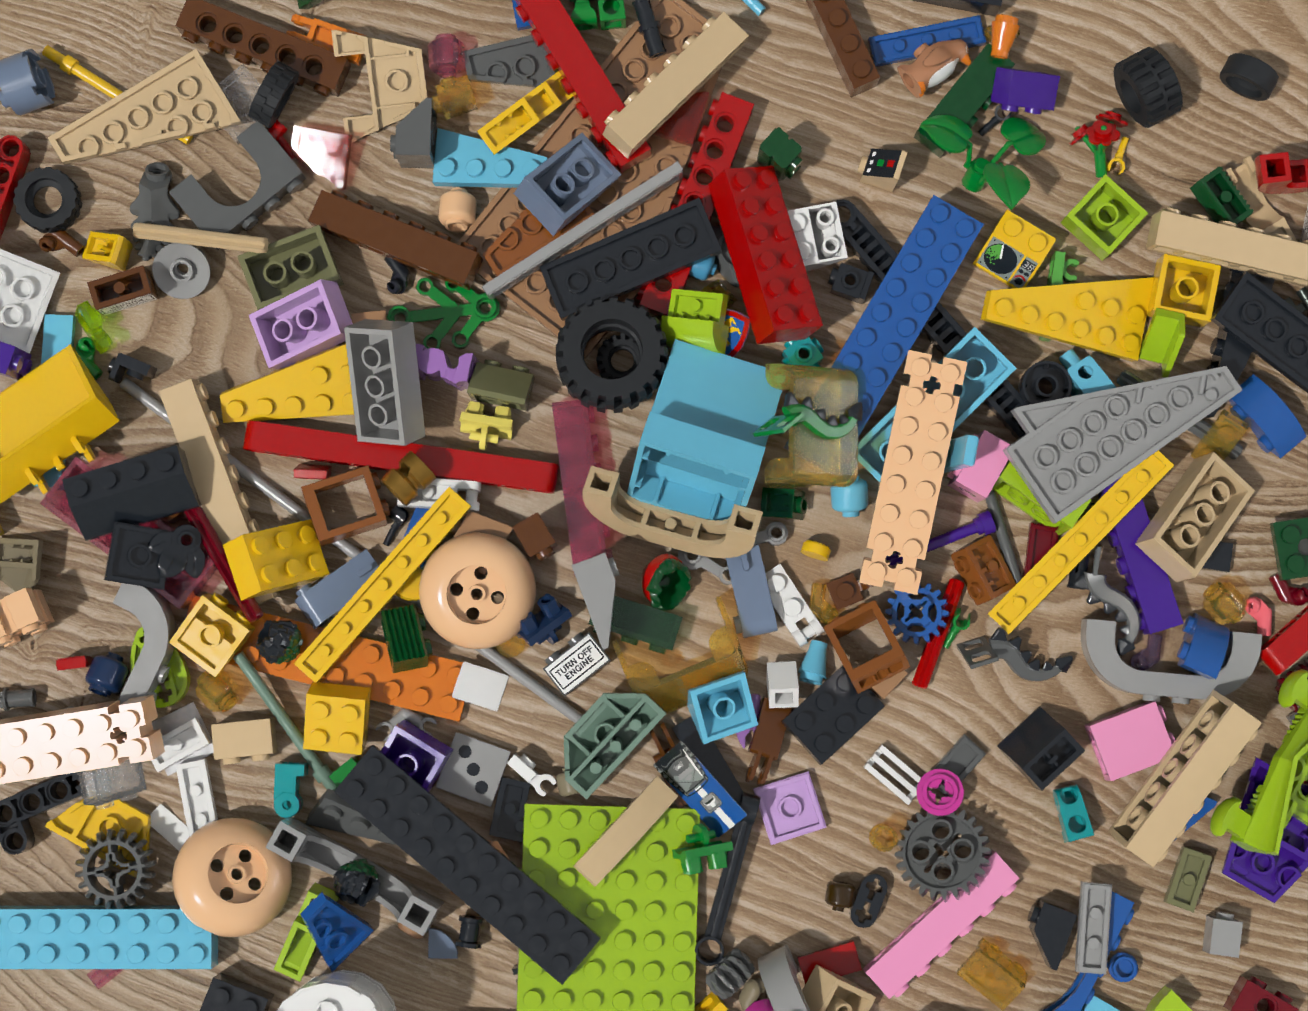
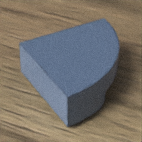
M429 928L428 958L458 959V949L453 940L442 930Z

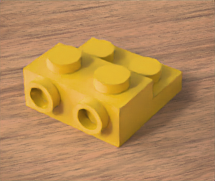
M208 593L201 596L169 643L216 678L221 674L234 654L240 651L255 630V627L250 624L251 622L247 621L242 611L238 610L235 613L228 608L229 601L218 593L213 595Z

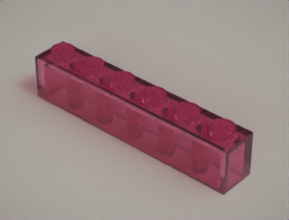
M581 400L552 403L572 564L603 553L606 554L607 559L612 558V548L606 549L605 538L610 537L609 527L594 517L583 501V488L591 466L601 468V462L595 463L594 452L599 451L597 434L591 435L590 423H595L593 406L587 408L581 405Z

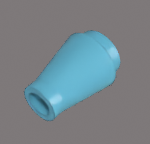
M811 640L810 647L798 670L800 681L813 685H822L823 679H826L827 643Z

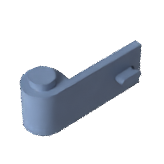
M759 545L753 546L744 555L726 558L737 605L738 616L733 617L736 634L742 633L743 638L778 631Z
M365 549L314 586L308 583L296 592L298 598L295 600V603L313 628L317 629L339 613L379 566L368 550Z

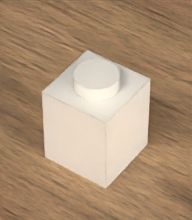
M796 661L767 663L769 709L799 706Z

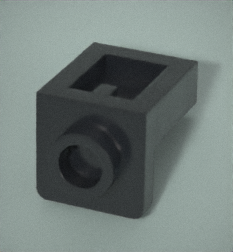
M119 352L117 358L113 357L108 366V373H110L108 379L120 384L126 369H128L127 375L143 381L144 376L153 379L157 368Z

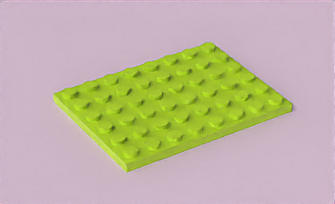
M524 804L522 870L601 936V939L563 985L519 949L516 1011H694L698 873L692 875L684 874L680 859H673L672 850L695 845L694 843L688 844L686 841V835L692 834L693 826L700 824V815L695 809L668 808L616 866L594 887L573 866L627 807Z

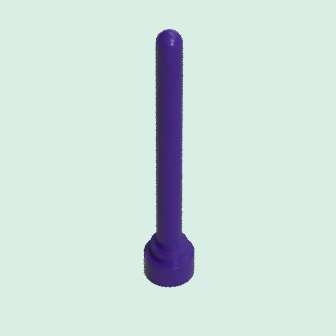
M988 510L977 514L976 518L972 519V523L929 539L927 552L978 533V535L984 533L986 536L996 532V526ZM896 552L891 556H886V561L890 560V565L894 566L896 562H901L903 557H899V552Z

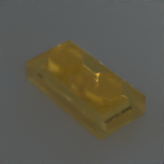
M1224 409L1192 450L1190 457L1195 459L1215 452L1224 461L1248 430L1249 424Z

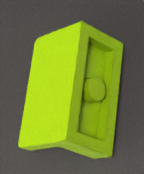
M1156 308L1141 345L1139 359L1162 363V377L1164 378L1169 377L1185 338V314Z

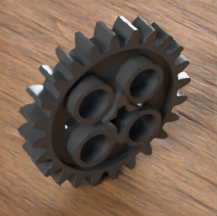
M962 810L958 816L956 811L947 816H933L927 812L926 817L917 812L918 822L914 823L907 820L910 830H900L905 840L896 841V845L903 849L895 853L897 859L903 860L896 866L900 871L907 870L901 877L904 881L912 879L909 884L912 891L920 886L919 894L921 897H924L929 891L932 901H935L938 894H941L944 902H947L949 894L952 893L956 900H959V891L961 890L970 895L968 886L972 884L979 888L977 876L986 878V872L982 867L991 866L990 861L984 858V856L992 854V851L988 847H983L990 842L988 836H980L985 831L983 826L974 828L977 822L974 816L966 821L967 813L965 810ZM945 827L950 829L947 837L943 839L935 837V833L939 828ZM958 834L962 835L960 839L954 841ZM961 847L971 848V853L967 858L956 856L957 851ZM924 848L930 851L929 856L925 860L915 859V855L920 849ZM941 849L944 852L947 851L949 855L945 858L942 855L939 856L937 852ZM932 866L931 870L928 873H925V869ZM942 868H949L951 870L950 877L945 880H939L937 878L938 871Z

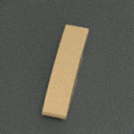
M656 776L619 817L607 827L573 867L594 887L597 886L677 799L678 795Z

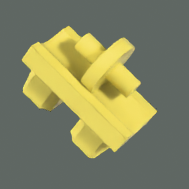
M470 401L466 411H461L460 432L470 433V440L480 441V450H486L487 442L498 444L499 438L512 440L513 420L511 419L510 407L497 406L493 417L483 415L484 404Z

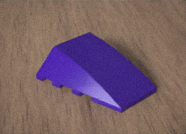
M1255 757L1240 807L1243 811L1248 808L1247 804L1251 803L1250 799L1256 793L1258 785H1263L1270 766ZM1302 783L1301 792L1304 796L1308 794V786ZM1292 816L1283 831L1279 855L1276 856L1246 851L1231 841L1221 873L1275 903L1302 876L1301 873L1308 867V826Z

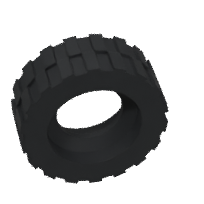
M277 60L261 83L251 103L248 117L271 128L289 101L298 81L299 72Z
M39 167L35 168L32 172H27L26 176L18 181L19 184L14 190L15 198H13V203L16 205L15 210L21 216V219L34 230L36 229L41 233L65 231L68 226H72L75 223V219L79 217V211L82 208V195L77 189V184L62 171L54 170L51 167L42 169ZM44 187H54L62 196L60 208L52 214L40 213L34 204L36 193Z

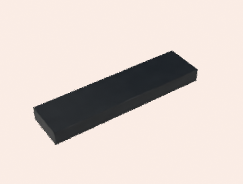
M692 717L672 727L679 741L686 745L739 805L743 790L714 741L706 744L702 743Z

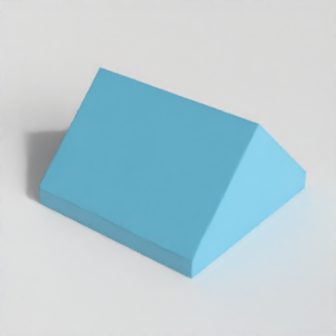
M744 671L688 690L687 707L703 744L758 726Z

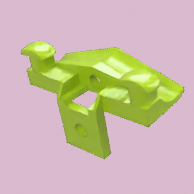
M1304 669L1292 672L1284 680L1279 690L1278 701L1282 707H1290L1296 703L1300 708L1298 714L1294 715L1295 719L1292 720V724L1289 725L1290 729L1286 730L1287 734L1282 740L1283 744L1272 758L1263 785H1258L1256 793L1253 794V798L1250 799L1251 803L1247 804L1248 808L1244 809L1245 811L1239 808L1242 802L1241 799L1231 797L1223 800L1217 806L1211 818L1210 830L1216 837L1222 836L1227 831L1232 834L1230 840L1246 851L1274 856L1279 855L1283 831L1291 817H1295L1308 826V794L1304 796L1301 792L1302 783L1304 781L1308 782V671Z

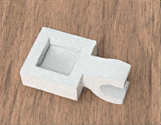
M524 753L521 757L514 754L507 762L520 776L533 785L536 792L541 796L547 794L541 788L543 780H549L553 785L557 783L555 777L551 774H538L534 770L536 763Z

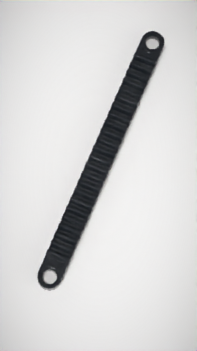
M845 199L835 201L838 208H846L850 213V219L846 222H841L845 244L852 249L855 256L859 257L861 263L866 265L868 271L874 272L876 280L881 283L898 254L853 203ZM939 301L921 330L927 335L930 342L935 344L937 350L942 352L943 356L967 334ZM1005 379L983 402L996 414V417L1003 422L1004 426L1011 431V434L1019 439L1026 433L1011 413V410L1026 404L1017 390Z

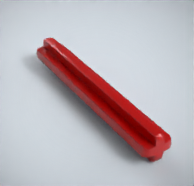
M951 578L948 581L942 600L946 599L948 603L945 607H942V610L949 611L948 617H942L947 627H938L937 630L941 636L937 637L931 634L930 643L926 642L912 684L916 687L928 688L965 586L961 580Z

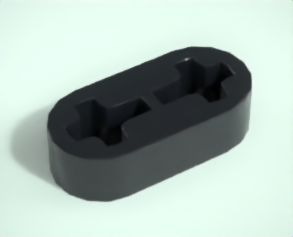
M869 873L862 878L855 894L854 905L849 911L850 919L860 928H867L874 924L887 893V882L877 873ZM874 879H878V885L881 886L880 892L874 891L872 898H867L870 889L866 887L867 882H873ZM865 902H869L867 912L871 916L869 919L864 918L862 922H859V916L855 912L857 909L862 910Z

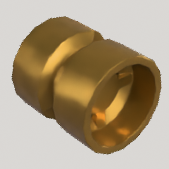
M409 451L398 462V469L391 468L380 479L389 491L405 506L409 505L418 496L417 490L419 488L425 489L436 479L432 471L412 451Z

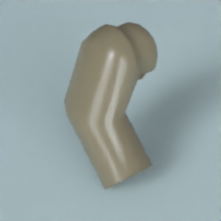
M761 978L748 980L740 992L739 1002L743 1011L757 1001L760 993L765 992L766 989Z

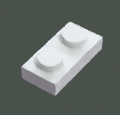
M194 718L163 735L165 752L151 761L156 771L161 772L211 744L199 719Z

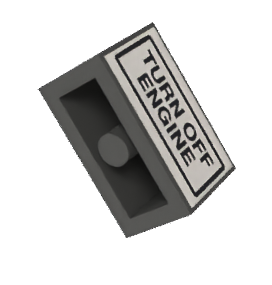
M582 632L578 633L567 642L571 646L562 654L557 650L545 660L548 665L543 670L564 696H567L611 661L590 633H587L585 636Z

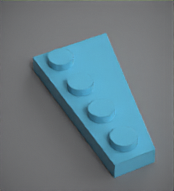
M437 128L432 183L435 186L518 188L524 177L548 158L508 146L493 155L481 139Z

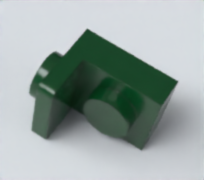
M763 487L761 501L762 517L803 520L808 507L804 491Z

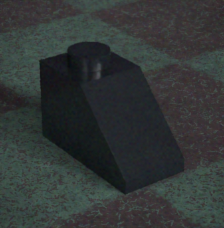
M1038 900L1037 905L1033 904L1028 914L1029 928L1045 964L1057 971L1077 915L1071 911Z

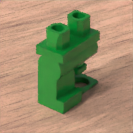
M569 0L575 3V8L571 13V20L578 31L598 29L596 12L589 4L591 0ZM598 0L601 30L626 28L624 1Z

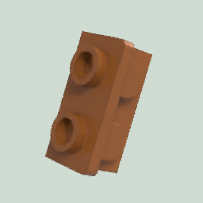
M991 535L951 554L955 569L960 573L970 597L977 606L998 597L1016 585Z

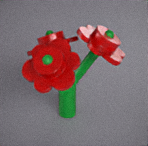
M1105 111V114L1096 115L1097 121L1089 127L1086 124L1076 126L1075 131L1071 134L1074 139L1069 143L1070 146L1082 138L1094 153L1095 172L1098 178L1103 177L1105 174L1107 175L1106 146L1120 139V132L1116 130V126L1123 128L1129 124L1121 120L1122 115L1115 111Z

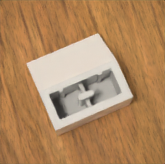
M836 202L788 211L806 271L816 270L848 258Z

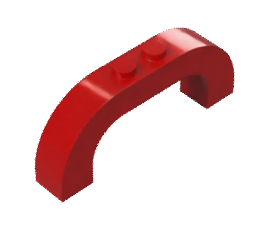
M1289 152L1264 154L1254 159L1259 192L1267 194L1308 192V159L1289 160Z

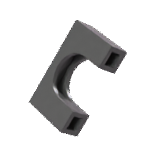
M256 121L236 137L257 163L260 170L261 180L259 188L249 201L238 206L221 205L209 196L192 174L169 192L199 230L239 234L244 229L247 231L258 223V217L263 213L275 210L281 204L280 200L288 193L294 194L303 186V181L306 177L261 123Z

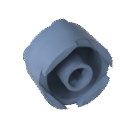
M28 49L0 60V88L2 90L0 91V101L5 108L11 107L20 116L54 103L51 100L55 97L51 77L46 68L41 69L36 61L41 60V58L33 49Z

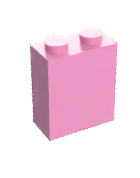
M1148 701L1084 725L1105 780L1114 781L1158 764L1175 742L1173 734L1171 732L1168 733L1164 722L1167 721L1165 712L1161 705L1156 704V701Z

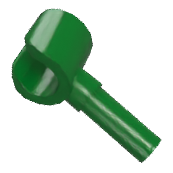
M961 608L955 610L953 626L943 644V647L946 649L950 647L960 630H965L970 626V613L965 620L958 619Z

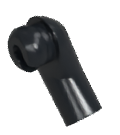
M385 257V262L393 271L391 280L387 283V289L392 294H402L407 289L410 270L405 264Z

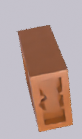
M368 465L301 487L320 547L387 525L386 517L390 516V511L386 499H379L377 490L381 489L380 481L376 472H370ZM364 478L376 516L328 531L316 493Z
M876 600L860 604L854 611L844 616L835 617L829 624L823 626L858 694L910 668L909 662ZM877 619L893 649L853 669L838 639Z

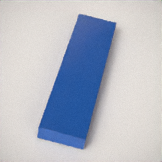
M977 15L869 37L868 43L875 67L916 59L913 53L924 43L930 46L941 41L962 39L967 43L968 48L985 45L986 40L981 17Z

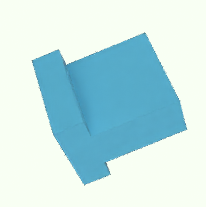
M675 339L652 410L649 412L640 439L627 494L644 503L707 520H725L730 518L734 504L746 507L759 472L769 436L754 437L753 433L775 416L787 374Z

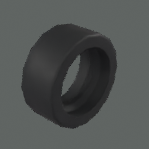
M1234 53L1228 57L1219 78L1226 87L1248 99L1265 101L1269 99L1279 76L1270 65L1250 55Z

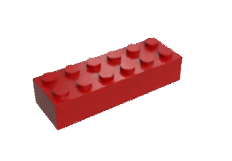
M774 166L724 169L708 185L756 343L758 345L806 339L821 328L823 324Z

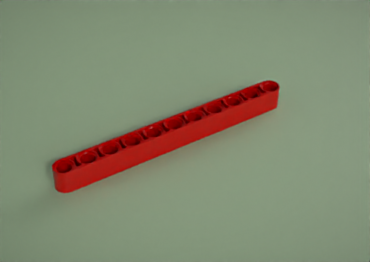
M247 420L243 450L357 467L368 465L371 469L389 471L391 468L398 469V462L409 451H412L432 471L436 478L477 481L484 485L555 494L559 469L558 464L415 443L400 446L357 441V435Z

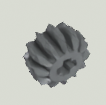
M738 948L733 949L706 975L705 983L715 995H718L722 1000L727 999L751 978L755 969L754 964L745 953H742Z

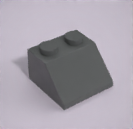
M425 98L396 125V134L390 137V151L393 152L394 159L398 160L401 168L434 169L437 111L432 98Z

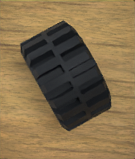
M1151 47L1144 48L1116 63L1113 73L1117 93L1127 112L1141 126L1150 128L1181 111L1183 96L1178 78L1169 62L1156 49Z

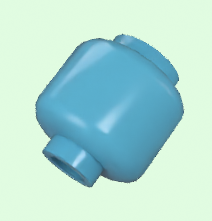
M841 474L837 476V480L831 483V506L835 511L842 512L843 517L859 516V511L868 507V484L866 480L860 478L859 474Z

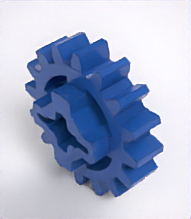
M930 583L925 588H921V584L919 585L918 594L925 595L921 600H914L909 597L915 594L896 590L894 592L897 598H888L887 600L893 606L892 609L885 610L886 615L892 616V619L887 621L889 626L896 625L893 634L898 636L903 633L902 640L905 643L909 641L910 637L913 638L915 645H919L920 638H924L927 643H930L931 634L937 637L941 636L937 630L938 627H947L942 617H948L949 611L942 610V607H945L948 603L946 599L938 600L942 593L940 590L932 593V585ZM900 604H902L904 616L899 621L898 610ZM936 605L937 615L933 622L930 619V610ZM915 607L919 610L923 607L921 612L924 616L921 619L918 617L912 619V608ZM913 626H923L925 628L921 632L909 631Z

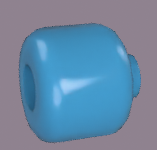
M715 256L692 265L689 275L703 281L707 280L709 274L714 275L718 266L714 264Z

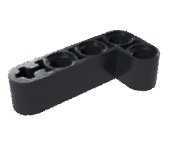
M103 769L63 774L1 800L0 844L3 850L12 855L30 850L35 843V835L29 819L85 796L97 788H101L106 779ZM88 774H93L94 779L90 783L77 784L76 781L86 778ZM60 782L67 786L68 791L64 798L58 796L56 792L57 785ZM32 794H36L40 799V805L37 809H33L29 804ZM5 805L9 806L13 812L12 818L9 821L2 816V809ZM15 833H19L23 837L24 842L21 848L16 847L13 843Z

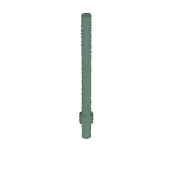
M242 651L233 657L314 771L312 775L317 782H322L326 789L329 788L335 791L337 786L329 777L333 772L327 764L323 765L314 750L303 749L304 736Z

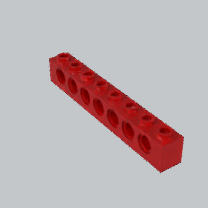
M724 92L721 93L719 100L713 99L708 115L712 116L709 126L703 125L698 138L702 145L699 152L693 151L688 164V168L692 169L688 179L683 177L677 193L682 195L678 205H672L671 210L688 203L690 200L700 198L707 217L711 221L715 205L709 185L699 184L696 178L700 174H708L713 180L724 169L731 168L752 115L753 103ZM727 121L733 128L729 132H721L717 128V124ZM712 147L719 148L722 151V156L717 159L710 158L707 155V150ZM692 266L662 278L667 279L672 285L666 292L657 290L655 287L657 281L641 287L636 300L641 301L640 307L642 305L649 309V313L659 317L668 316L672 289L684 290Z

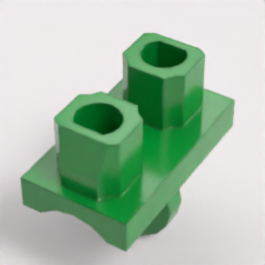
M702 823L693 826L692 834L686 835L687 843H694L695 845L673 849V859H680L683 873L688 875L703 872L702 856H707L709 869L728 867L727 851L733 850L732 841L722 842L717 840L709 842V839L716 837L715 831L707 830L706 826Z

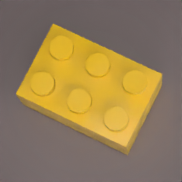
M311 519L243 534L223 544L241 601L305 585L330 574Z

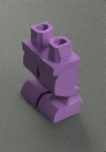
M416 344L419 380L425 381L427 376L433 381L444 380L448 385L456 387L460 391L468 389L476 363H479V360L473 353H465L460 356L458 366L452 368L450 359L443 350L436 348L427 349L424 345Z

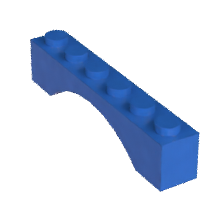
M1113 891L1111 897L1108 955L1110 951L1114 952L1121 941L1119 933L1124 924H1129L1134 914V909H1132L1134 902ZM1079 972L1070 988L1057 1001L1042 1011H1081L1084 1004L1088 1005L1094 996L1095 988L1093 986L1097 978H1101L1104 974Z

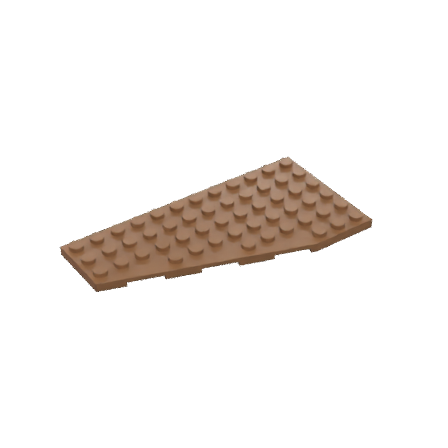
M653 0L651 3L656 21H660L661 24L659 30L667 50L666 54L656 58H649L644 37L638 31L640 25L637 20L600 66L623 104L634 91L640 93L645 88L643 84L651 74L656 72L659 75L665 69L663 64L672 54L675 53L678 56L683 52L682 46L692 35L698 37L703 32L701 28L708 20L683 0ZM722 67L646 140L651 148V156L628 170L620 172V178L589 205L594 214L677 161L684 172ZM574 98L530 153L545 156L549 159L581 133L604 156L607 150L602 142L597 144L589 130L592 128V125L587 118L582 119L574 105L578 102ZM680 180L558 258L669 211ZM501 188L457 242L458 245H461V242H466L478 248L477 252L483 258L477 274L487 282L497 276L483 257V253L517 220L526 208L513 194L517 188ZM540 269L502 293L558 337L560 328L565 326V320L562 321ZM640 288L618 297V301L625 302L626 298L634 300ZM608 331L595 335L587 342L584 350V359L590 355Z

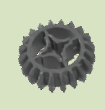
M114 828L107 830V837L103 832H98L96 840L90 838L86 841L89 849H80L79 853L85 859L76 860L75 864L83 867V870L76 872L75 877L84 878V881L79 883L78 887L80 889L84 887L89 888L85 894L86 898H90L94 894L96 895L95 905H100L105 899L106 909L112 908L114 902L118 909H122L125 906V901L128 905L132 906L136 903L135 896L139 899L146 896L142 888L148 890L152 888L153 884L146 878L156 877V872L149 870V867L155 866L157 862L156 860L148 861L147 856L153 853V849L144 851L142 847L146 845L147 840L142 839L136 843L138 835L136 832L131 833L127 838L126 829L122 828L116 834ZM108 845L105 863L95 867L97 855ZM118 845L129 850L135 860L125 859L122 849H119ZM115 863L116 866L128 867L118 873L111 870L104 871ZM138 870L134 884L129 890L124 892L123 885L126 884L127 873ZM97 877L106 878L113 891L103 887Z

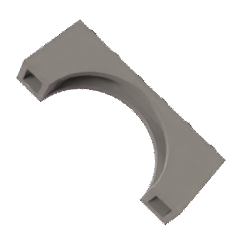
M288 817L279 822L265 847L290 862L307 864L333 876L345 863L357 859H367L294 817ZM367 859L368 864L375 867L381 883L379 886L380 893L374 899L391 911L397 918V922L424 936L434 922L444 901Z

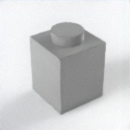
M1216 911V916L1206 915L1202 950L1213 955L1239 958L1243 922L1234 919V914Z

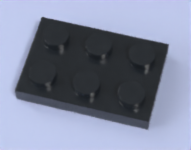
M842 665L781 722L817 763L822 765L883 709L885 705L870 689L858 694Z

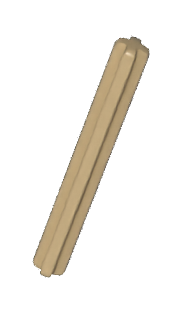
M141 222L134 223L132 233L135 238L254 253H267L269 240L265 237Z

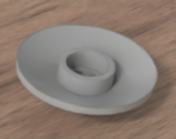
M171 243L164 246L155 256L152 266L153 277L158 287L167 295L178 299H189L199 295L208 285L211 275L210 264L205 254L196 246ZM179 264H186L188 272L180 271Z

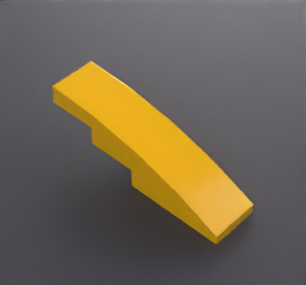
M559 71L477 131L493 155L573 97V94L567 95L560 83L562 76Z

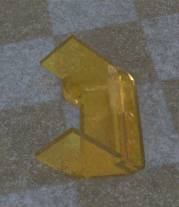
M721 596L715 598L714 603L724 627L717 629L710 636L709 647L713 657L659 679L653 666L646 662H638L628 666L618 640L611 641L632 693H646L668 714L687 706L689 689L744 671L747 677L748 666Z

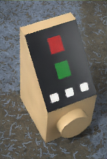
M871 148L868 157L862 156L857 172L862 173L860 182L893 192L908 152Z

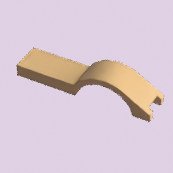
M1251 156L1244 158V163L1234 170L1231 168L1224 170L1226 176L1230 177L1229 181H1233L1236 190L1240 191L1239 195H1243V199L1247 200L1246 204L1250 205L1249 209H1253V214L1244 220L1249 227L1262 229L1264 234L1274 236V234L1289 235L1292 237V241L1298 242L1285 218L1279 215L1267 202L1263 193L1258 191L1255 165Z

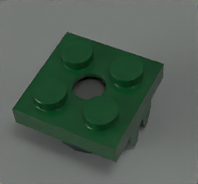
M1308 517L1270 523L1279 581L1308 577Z

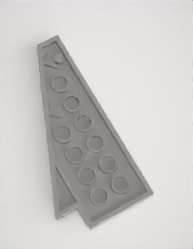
M1227 366L1016 407L1011 410V413L1026 434L1005 448L1003 452L1054 524L1240 393L1242 388Z

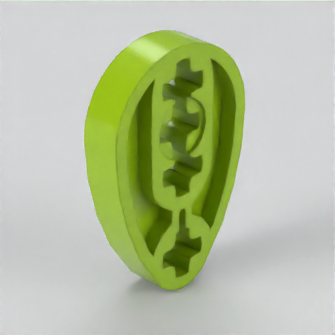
M143 627L139 628L136 632L132 645L130 674L144 645ZM176 647L167 665L170 667L169 681H166L164 684L167 690H172V695L168 696V702L164 698L157 696L155 701L156 708L170 707L177 704L185 697L190 687V672L183 655L177 651ZM159 684L154 692L157 694L161 693L162 686Z

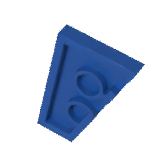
M322 892L300 913L326 965L332 972L374 931L368 922Z

